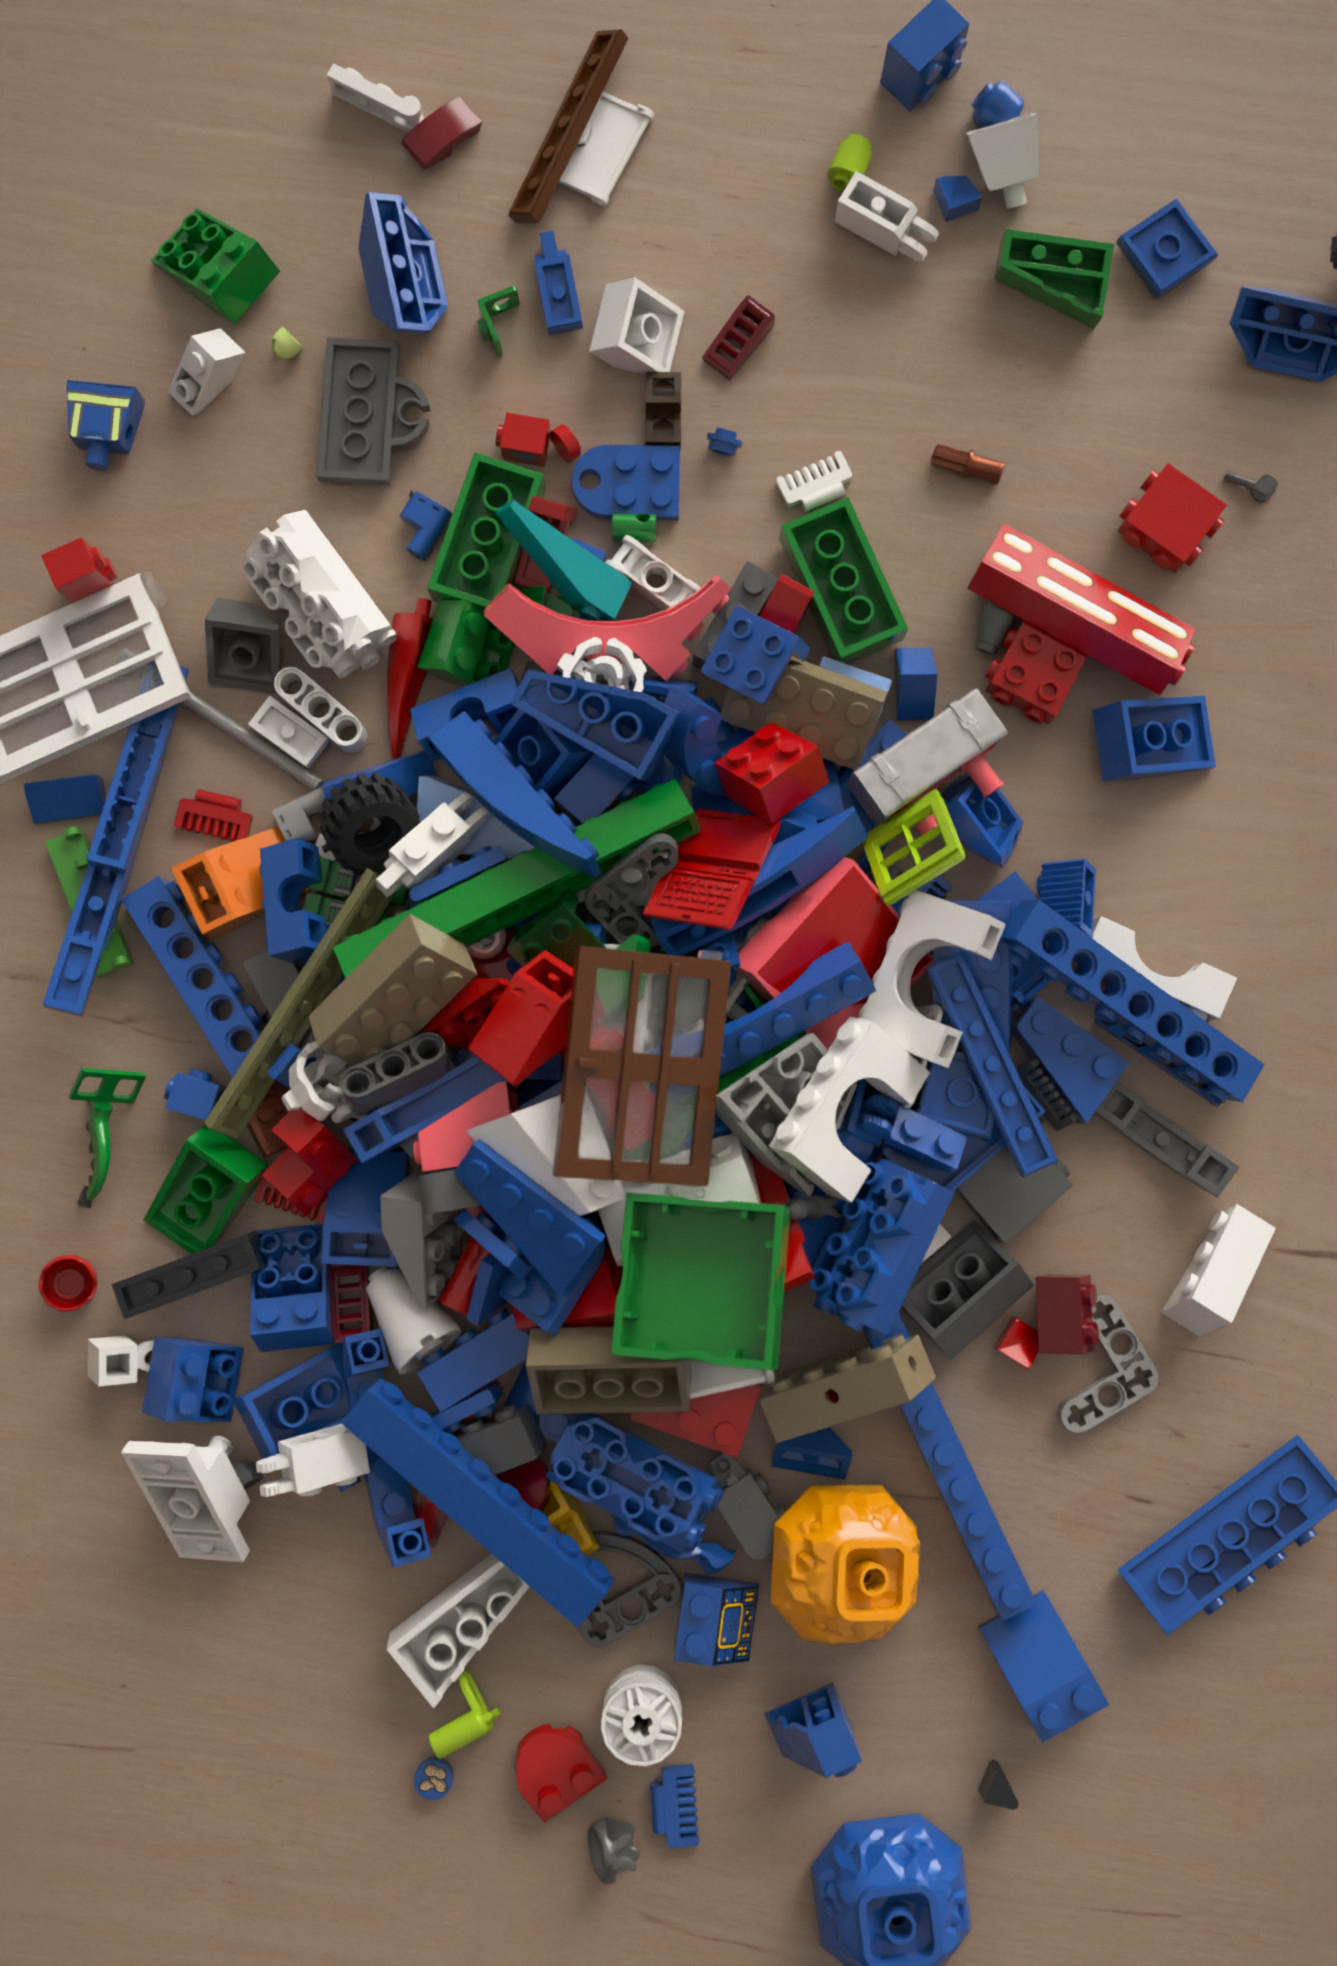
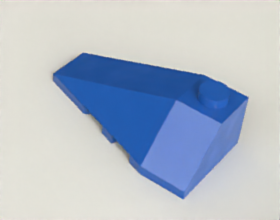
M527 670L510 701V704L637 779L649 781L667 749L679 716L678 711L647 693L533 670Z

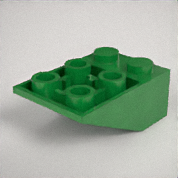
M198 208L185 217L178 230L160 246L158 253L151 259L154 265L210 310L234 325L280 273V270L256 240Z

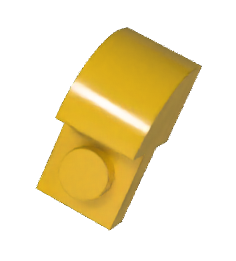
M550 1481V1500L543 1513L548 1517L550 1524L562 1534L571 1536L578 1543L580 1549L587 1556L599 1548V1545L586 1522L589 1517L575 1496L561 1489L559 1484Z

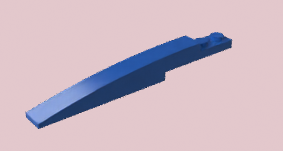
M155 660L151 661L140 695L164 685ZM179 666L186 682L189 669ZM180 703L130 725L86 859L88 862L86 873L43 1001L45 1008L83 1017L103 951L108 948L122 904L121 899L124 897Z

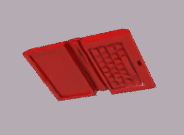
M697 809L695 816L701 832L679 843L678 862L671 871L660 878L644 909L643 916L731 930L779 832L781 819L771 824L759 816Z

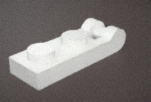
M334 63L326 75L334 96L407 133L424 120L421 104L415 96L401 98L395 95L388 86L381 83L376 85L364 79L356 70L349 67L344 69Z

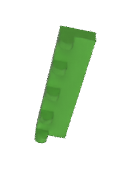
M76 826L65 829L63 835L45 841L71 912H73L88 866L86 859L90 850L84 830ZM116 920L108 948L103 951L96 977L106 976L134 964L118 920Z

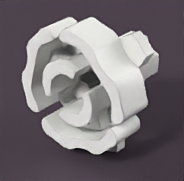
M593 637L580 643L576 647L574 656L565 653L557 664V668L562 672L563 677H573L577 680L629 690V681H632L634 684L633 691L638 692L643 691V679L647 673L640 658L634 659L632 650L615 638L608 640L605 653L617 657L621 660L622 664L611 656H600L587 662L583 661L586 656L601 652L602 641L598 637Z
M316 1041L307 1044L298 1055L297 1060L289 1068V1086L291 1090L281 1098L288 1111L299 1110L302 1107L306 1113L318 1121H323L329 1114H332L331 1119L335 1123H341L352 1117L360 1120L367 1115L356 1114L347 1107L340 1087L341 1076L346 1070L355 1066V1064L318 1048ZM316 1057L317 1061L311 1062L304 1068L308 1058ZM360 1087L358 1092L354 1090L353 1093H363L367 1090V1087Z

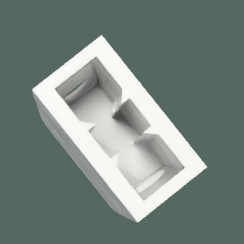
M1033 112L966 132L986 189L990 192L1002 188L1006 209L1026 204L1027 198L1024 182L1039 177L1037 114Z

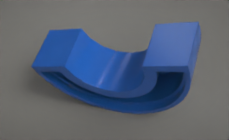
M672 685L664 704L678 711L679 716L664 753L674 767L703 790L715 795L726 796L715 762L725 756L730 749L739 746L756 733L740 727L737 732L727 739L716 742L717 729L723 715L697 696Z

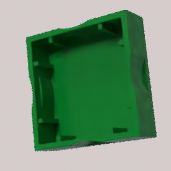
M626 1192L621 1245L623 1275L616 1298L611 1354L777 1370L791 1208L775 1204L738 1201H700L677 1196Z

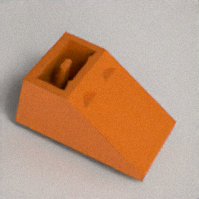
M279 826L210 849L171 867L202 935L214 939L265 914L262 905L264 894L260 874V849L286 841ZM308 887L305 888L300 897L312 892V890Z

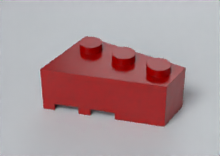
M762 1384L690 1399V1411L630 1412L629 1420L737 1458Z

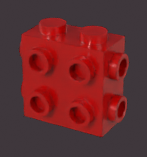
M1167 463L1160 474L1153 470L1142 484L1140 489L1145 491V494L1139 502L1132 498L1119 515L1125 521L1117 532L1123 535V540L1129 546L1135 549L1141 548L1152 556V560L1157 566L1176 573L1184 563L1189 567L1193 564L1203 550L1198 545L1205 535L1211 539L1225 520L1219 516L1227 504Z
M1023 620L1018 629L1012 626L1001 646L1007 650L1002 660L994 658L985 675V678L989 679L990 682L985 691L992 694L991 698L998 704L1006 707L1013 705L1024 711L1023 715L1027 719L1038 724L1043 722L1050 724L1057 716L1088 655Z

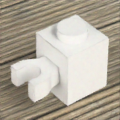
M126 1335L88 1339L87 1376L98 1387L136 1383L138 1368L149 1372L151 1361L145 1362V1355L149 1351H153L154 1340L145 1341L137 1346Z

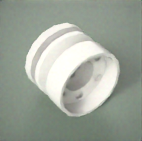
M638 1664L623 1669L611 1680L604 1694L601 1732L605 1745L616 1758L625 1763L636 1766H649L661 1762L674 1751L681 1737L682 1699L677 1684L668 1673L655 1666ZM640 1714L642 1719L648 1718V1725L644 1726L640 1721L635 1723V1716Z

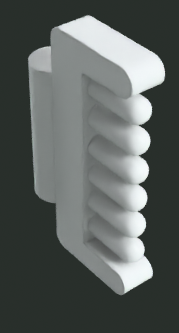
M841 451L835 452L834 460L831 456L826 458L831 473L823 460L818 461V466L823 476H821L816 464L812 463L810 465V470L815 480H813L809 469L803 467L802 474L807 482L806 484L801 473L795 471L793 475L799 487H797L791 474H787L785 479L783 476L777 478L776 485L787 507L790 508L801 503L804 511L807 512L845 495L843 484L851 481L852 472Z

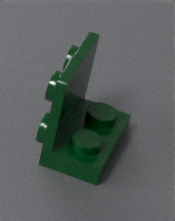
M568 889L514 933L507 952L523 967L546 950L574 969L576 945L606 948V946L574 913L579 899Z

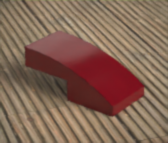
M457 97L422 120L402 139L401 144L420 166L426 169L451 156L453 145L480 132L482 121L460 97Z

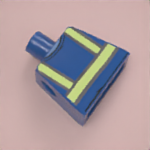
M67 380L69 437L79 449L87 451L85 464L87 467L105 471L108 469L110 453L128 454L131 451L145 406V400L135 386Z

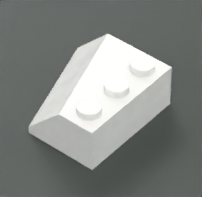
M585 1089L578 1157L611 1159ZM561 1095L466 1130L474 1142L478 1139L482 1140L579 1216L626 1198L620 1181L553 1176Z

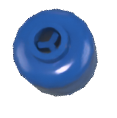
M989 81L971 104L974 108L972 119L980 128L1020 117L1022 116L1020 113L1024 108V100L1006 82L998 81L993 85Z

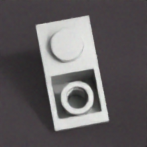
M221 328L191 336L168 393L191 416L198 415L234 380L245 351Z

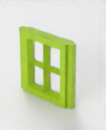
M936 788L867 832L868 837L862 842L880 895L888 906H891L966 859L945 802ZM933 815L937 826L913 840L909 829ZM901 834H904L907 845L884 859L880 848ZM941 835L946 847L921 861L917 850ZM911 854L915 866L891 880L888 868Z

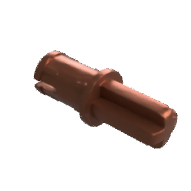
M942 444L936 445L931 458L933 465L962 473V478H966L969 475L996 485L999 483L1005 464L1003 461L999 462L974 454L975 450L972 449L970 452H965Z

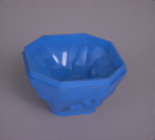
M919 1813L843 1823L811 1866L820 1945L844 1966H945L972 1929L962 1847ZM896 1916H902L899 1920H893Z

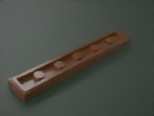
M622 29L596 32L509 211L508 216L515 223L540 222L628 41V36Z

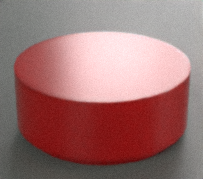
M561 424L550 431L552 444L564 461L570 463L581 456L580 444L566 425Z

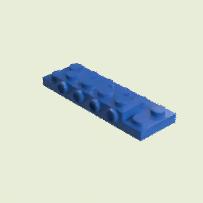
M1297 1435L1120 1567L1118 1572L1166 1636H1168L1202 1610L1208 1616L1226 1603L1222 1595L1233 1587L1239 1593L1257 1580L1253 1572L1265 1564L1270 1570L1287 1557L1283 1550L1294 1541L1301 1547L1318 1533L1313 1527L1337 1509V1481L1299 1435Z

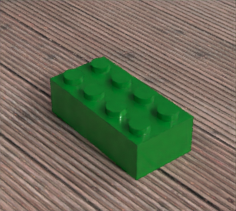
M474 452L427 586L432 601L439 603V600H467L485 609L508 583L512 586L514 585L523 547L496 513L500 507L512 500L528 510L532 496L544 498L546 492L544 474Z
M849 497L781 525L779 541L798 583L814 591L810 610L833 660L849 664L903 641L908 627Z

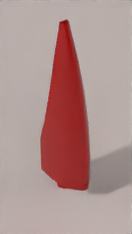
M425 598L417 599L415 613H395L391 627L398 636L389 645L387 666V715L393 760L400 758L412 717L410 709L415 707L427 672L418 668L433 619L429 618L432 601Z

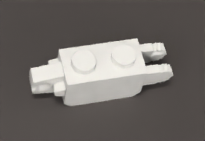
M466 791L449 805L445 802L442 803L389 850V859L384 863L387 869L376 879L377 888L388 898L403 885L409 889L435 877L440 868L450 864L467 848L471 842V835L485 823L490 813L481 807L464 821L459 815L471 805L474 799Z

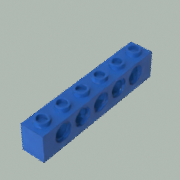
M157 876L122 898L121 901L233 1078L263 1030L259 1024L263 1022V1019L252 1003L246 1005L239 994L244 991L241 983L232 972L227 975L220 963L224 960L222 953L213 942L207 943L192 912L188 913L182 903L185 897L181 888L174 880L169 882ZM167 910H172L174 921L170 926L163 928L160 923L161 915ZM191 940L194 945L193 953L188 958L182 959L179 953L180 946L183 942ZM210 970L213 975V982L209 988L202 990L198 983L199 977L203 972ZM229 1001L233 1007L232 1015L227 1020L222 1021L218 1016V1008L223 1002ZM249 1032L252 1037V1045L247 1051L241 1052L237 1046V1039L242 1033Z

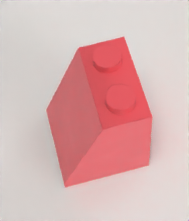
M507 1081L498 1082L419 1131V1141H414L413 1144L416 1164H422V1171H441L457 1168L475 1143L466 1130L519 1111L516 1086Z

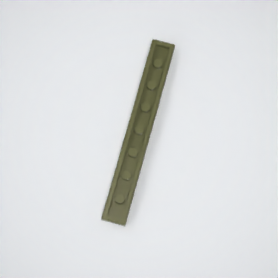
M367 868L205 1120L204 1124L209 1129L234 1139L239 1138L275 1081L267 1073L290 1043L298 1046L311 1025L308 1016L332 993L343 975L333 947L344 942L352 935L361 934L373 928L396 893L394 892L387 898L377 888L376 879L380 876Z

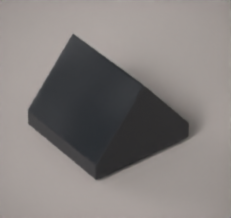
M995 1759L990 1761L978 1788L984 1803L1012 1810L1018 1808L1019 1802L1001 1766Z

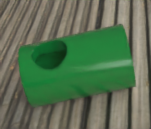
M613 514L612 540L621 541L625 535H629L637 541L656 542V514Z

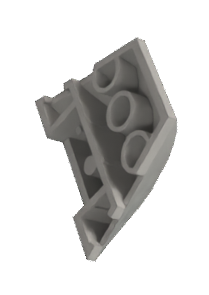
M813 1033L798 1039L782 1052L716 1095L718 1117L762 1165L808 1197L811 1196L815 1187L811 1184L812 1181L772 1150L769 1145L776 1135L777 1128L785 1121L796 1103L798 1094L806 1087L816 1071L819 1060L828 1051ZM856 1083L848 1087L838 1103L835 1117L836 1129H839L857 1087Z

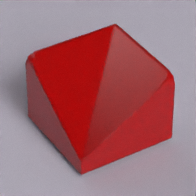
M1011 1316L993 1348L1029 1370L1039 1351L1038 1331L1018 1318Z

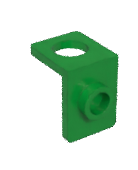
M516 286L508 287L477 300L482 318L477 320L480 333L484 342L491 340L497 357L503 356L500 340L490 317L520 305ZM509 298L505 303L493 306L497 301Z

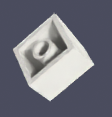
M635 277L606 284L589 352L614 368L644 375H646V372H670L685 311Z

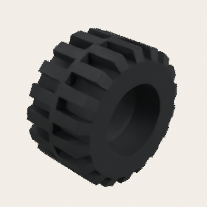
M365 773L357 774V780L351 781L350 778L343 780L344 786L341 788L335 786L330 791L331 799H324L322 807L325 811L319 812L320 831L335 859L339 861L344 869H351L353 874L359 876L367 868L375 873L379 871L383 873L387 869L384 863L389 859V850L421 823L418 819L420 816L404 790L393 779L389 777L383 779L381 774L373 773L371 778H368ZM375 816H385L381 825L375 830L365 834H355L358 827L367 819Z

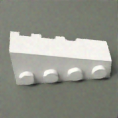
M491 1553L393 1629L389 1634L386 1650L434 1709L442 1699L444 1692L452 1682L458 1679L470 1659L477 1651H480L488 1641L489 1635L500 1622L502 1623L530 1586Z

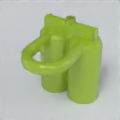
M466 1670L461 1673L458 1679L472 1710L429 1734L431 1746L439 1759H443L491 1732L495 1726L494 1721L498 1719L502 1712L498 1707L489 1711L475 1680Z

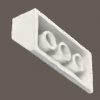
M734 1133L713 1140L708 1186L620 1181L625 1196L627 1192L677 1196L700 1201L761 1203L753 1163L744 1144ZM691 1148L660 1159V1163L690 1164ZM626 1198L598 1209L618 1267L623 1265L621 1245Z

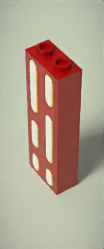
M1005 523L967 589L1158 695L1162 694L1169 683L1174 686L1177 684L1186 669L1184 664L1195 648L1190 643L1195 633V628Z

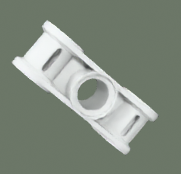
M625 535L621 540L623 545L612 560L607 559L605 561L607 565L633 582L631 588L661 610L673 607L695 594L701 588L653 555L644 545L629 535ZM652 575H659L665 579L666 584L660 588H653L646 580Z

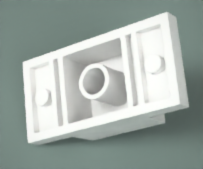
M213 1436L207 1447H195L194 1444L128 1441L121 1452L180 1558L244 1562L250 1552L237 1526L250 1499L228 1459L233 1446H230L231 1442L222 1436Z

